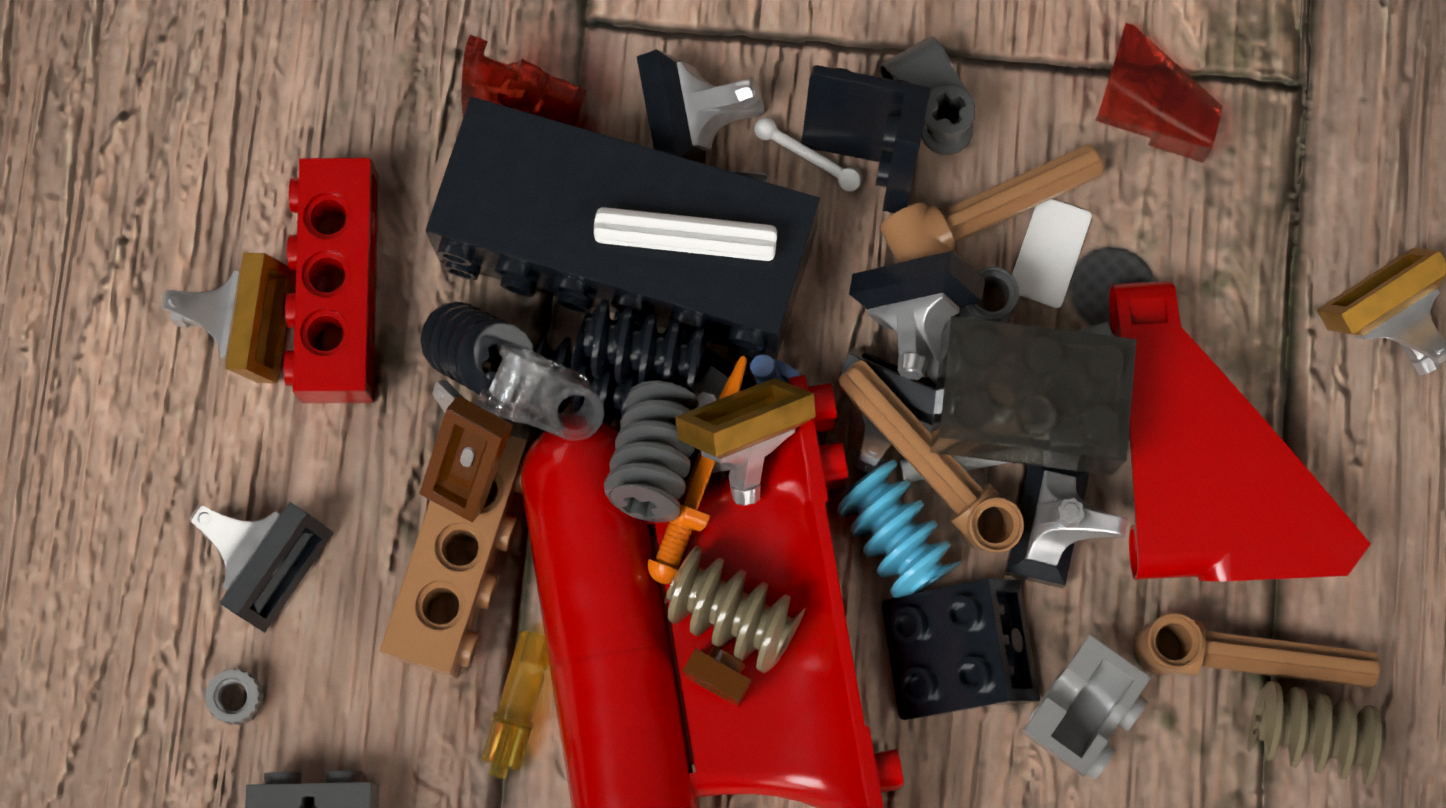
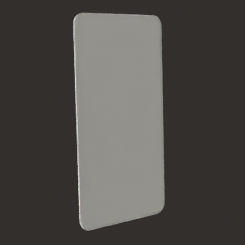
M1050 199L1035 207L1012 273L1019 286V296L1054 308L1062 306L1092 219V214L1089 211L1054 199Z

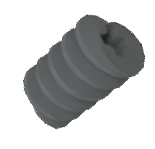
M657 380L641 382L632 387L628 393L626 410L620 421L621 430L615 440L616 450L610 459V472L604 482L605 495L611 504L623 513L636 519L663 523L675 520L680 514V503L677 499H680L685 493V481L682 478H685L690 472L691 465L687 457L693 454L695 447L678 440L675 416L696 409L699 405L697 395L682 386Z

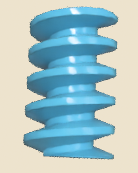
M893 459L872 470L849 487L845 492V497L837 507V512L842 517L860 514L851 525L850 532L854 537L873 534L866 543L863 552L869 558L886 554L876 572L882 578L900 575L890 589V593L894 598H900L926 589L953 571L962 561L943 565L941 558L951 544L948 540L929 544L927 539L938 524L935 520L916 524L914 518L924 506L922 500L902 503L900 498L911 484L908 480L889 483L887 478L898 465Z

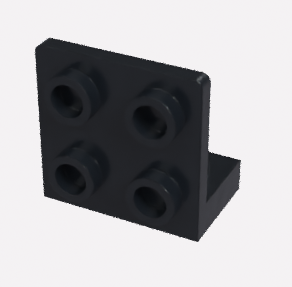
M814 65L809 79L801 143L814 150L880 162L875 186L886 188L882 211L896 213L908 206L931 87L911 84L904 80H891L855 73L843 68Z
M986 578L919 592L900 598L886 599L882 602L898 716L901 720H913L990 705H1020L1040 701L1021 581Z

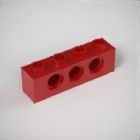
M299 158V177L290 178L289 207L291 213H298L297 235L288 236L287 262L289 270H296L295 292H287L285 300L286 324L288 328H294V350L285 351L283 372L285 385L293 386V393L302 403H374L379 174L371 158ZM331 213L346 215V222L338 232L334 234L318 232L319 224L325 216ZM329 270L345 272L342 285L335 291L325 293L317 290V282L325 272ZM329 327L343 329L342 341L336 348L330 351H320L315 348L316 338L322 330Z

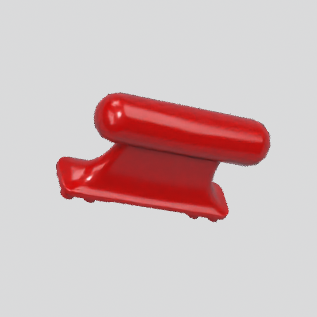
M805 375L794 376L788 379L789 384L814 393L816 417L797 427L794 434L764 457L760 481V500L755 504L744 506L735 503L730 488L729 475L705 488L697 511L710 515V519L702 531H692L680 566L678 567L679 570L687 555L698 545L702 547L701 568L706 569L720 557L724 559L722 579L727 582L742 569L746 572L744 592L749 594L759 584L765 582L769 584L766 604L772 606L784 594L791 596L788 611L789 617L794 618L806 608L787 649L776 665L768 672L763 674L756 668L758 650L742 661L746 666L741 674L751 679V684L738 707L683 676V669L695 648L707 655L714 646L712 644L714 625L704 634L697 637L690 632L692 613L678 624L668 620L670 601L666 604L664 602L671 584H661L651 577L648 571V560L655 561L669 521L663 523L636 519L616 508L605 495L604 482L610 472L609 463L616 450L615 440L620 430L598 420L571 419L549 428L532 442L522 460L521 487L572 808H699L697 800L699 797L728 794L775 796L802 802L815 808H884L881 793L899 790L900 787L904 786L898 749L874 752L870 728L865 726L825 506L828 502L827 491L845 489V479L848 478L847 465L842 442L819 446L816 434L818 432L835 430L834 419H837V412L831 382L808 386ZM736 637L725 647L721 648V650L734 656ZM692 765H695L696 772L694 773L692 770Z

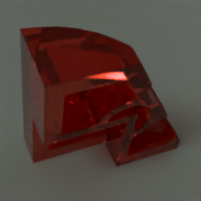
M1125 23L1095 121L1150 138L1148 146L1204 163L1213 148L1221 118L1222 105L1143 34L1142 31L1132 24Z
M473 35L469 36L465 46L462 69L461 103L463 117L472 96L583 129L588 116L586 90L564 79L551 76L540 67L524 59L509 64L490 59L484 55L488 41Z

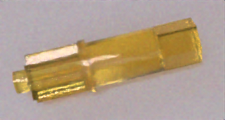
M520 631L497 712H493L492 715L493 721L481 758L482 761L491 764L488 772L489 776L506 780L509 769L514 771L520 770L530 732L535 724L532 720L549 665L545 635L530 631Z

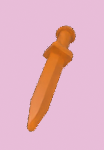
M741 356L737 361L719 399L740 392L747 363L745 356ZM701 450L697 454L686 484L685 493L680 500V514L675 520L669 521L655 561L648 560L649 574L655 581L661 584L672 583L678 572V567L680 566L692 531H702L710 519V515L697 511L715 461L702 456Z

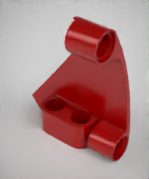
M1174 282L1112 283L1109 293L1110 324L1112 334L1119 343L1122 355L1130 439L1135 525H1132L1129 531V560L1134 580L1198 577L1200 581L1224 582L1348 576L1371 543L1260 413L1181 327Z

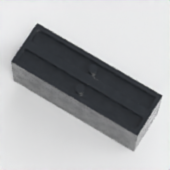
M471 96L425 232L439 262L445 263L444 270L450 274L468 280H477L479 274L501 280L500 286L505 290L526 297H533L536 290L558 297L557 303L562 307L585 314L591 313L592 307L597 308L601 300L606 299L609 300V311L615 313L614 320L618 318L626 305L633 308L634 326L640 327L650 312L656 313L657 326L667 329L673 319L680 320L681 339L683 340L689 338L697 325L704 328L705 343L709 341L729 347L728 354L736 359L745 356L747 362L751 363L756 356L762 354L768 355L772 359L777 360L816 234L820 197ZM608 207L773 225L777 230L776 252L772 260L762 261L603 244L597 242L594 237L595 216L599 208Z

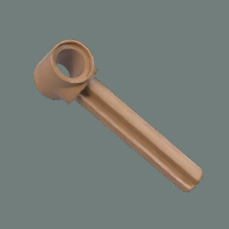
M1085 145L945 210L939 211L936 206H928L925 202L907 206L888 217L880 225V230L898 263L949 251L955 253V243L1100 177L1104 173L1102 159L1098 151L1091 145Z
M859 360L853 363L840 375L837 380L840 389L951 507L954 513L950 517V521L959 530L961 537L967 544L976 549L1001 553L1010 550L1018 543L1024 530L1023 517L1018 507L1011 501L1004 499L990 483L980 487L865 361ZM995 507L1002 515L1003 528L995 539L986 541L978 532V518L987 508Z
M1178 613L1166 614L1145 625L1137 634L1134 644L1138 662L1144 669L1156 675L1177 673L1197 676L1201 667L1371 688L1376 686L1381 671L1379 656L1373 651L1205 631L1203 621L1192 620ZM1160 629L1171 631L1179 639L1181 650L1177 660L1167 659L1158 651L1156 636Z

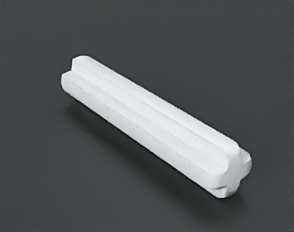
M601 207L597 210L594 222L595 240L603 244L762 261L772 260L776 252L777 230L773 225L608 207Z

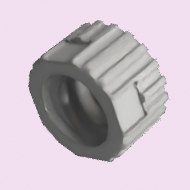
M240 669L223 670L220 674H216L215 678L209 681V686L205 690L206 706L210 710L209 713L216 716L215 719L223 720L224 723L230 725L246 724L248 721L254 720V716L262 704L264 705L263 688L260 686V682L251 677L250 673ZM233 683L242 684L247 692L245 705L237 711H229L221 699L223 690Z

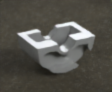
M1089 635L1078 648L1077 653L1063 673L1060 672L1031 714V720L1021 733L1082 777L1087 774L1095 780L1116 751L1107 743L1117 725L1128 731L1146 707L1148 701L1142 698L1140 694L1151 677L1092 635Z

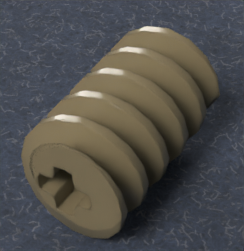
M696 545L683 561L667 591L664 603L666 604L670 601L668 620L678 624L692 613L690 632L698 637L714 625L712 644L715 647L721 649L736 637L734 656L743 661L758 650L756 668L763 674L768 672L776 665L787 649L806 608L794 618L789 617L788 611L791 596L784 594L772 606L766 604L769 584L765 582L759 584L749 594L744 592L746 572L742 569L727 582L722 579L724 559L720 557L706 569L701 568L702 547Z
M1270 681L1261 689L1255 702L1249 727L1247 751L1250 752L1257 740L1264 741L1265 758L1267 761L1272 762L1282 746L1288 747L1290 766L1295 768L1298 767L1306 752L1312 753L1314 772L1319 774L1323 772L1330 758L1336 759L1338 777L1344 780L1347 779L1355 764L1360 765L1363 784L1370 786L1378 773L1387 738L1386 721H1381L1380 712L1376 706L1366 705L1357 714L1354 703L1347 699L1339 700L1332 709L1330 698L1327 694L1323 693L1315 694L1308 703L1305 691L1299 687L1291 688L1283 699L1280 684Z

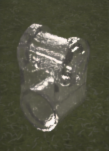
M503 343L499 354L503 357L490 388L481 390L477 400L483 407L508 420L527 423L567 440H583L596 433L602 424L604 410L601 400L587 377L579 372L571 371V369L548 361L529 349L512 343ZM581 395L585 397L584 405L578 412L571 415L557 413L558 406L568 396Z

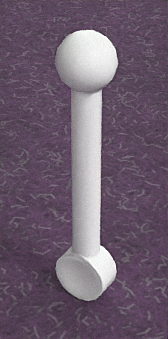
M761 118L755 123L754 131L759 139H772L837 177L838 183L843 190L854 191L862 184L863 175L858 168L852 166L844 169L778 130L776 123L770 118Z

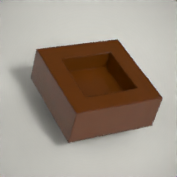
M714 646L708 655L695 648L683 669L684 677L737 707L751 684V679L741 674L746 664Z

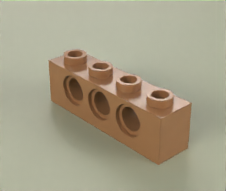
M509 435L493 480L498 487L497 496L490 505L484 507L473 523L430 500L380 648V652L386 657L457 679L461 666L470 668L480 641V633L473 631L480 608L489 610L492 605L500 578L499 575L492 573L499 550L509 551L518 526V517L512 516L511 513L518 493L523 494L521 470L522 460L530 448L527 440ZM460 537H471L478 541L479 546L475 559L464 566H456L449 563L447 553L451 543ZM441 594L455 595L459 601V610L456 617L446 624L432 623L428 615L429 605L432 600Z

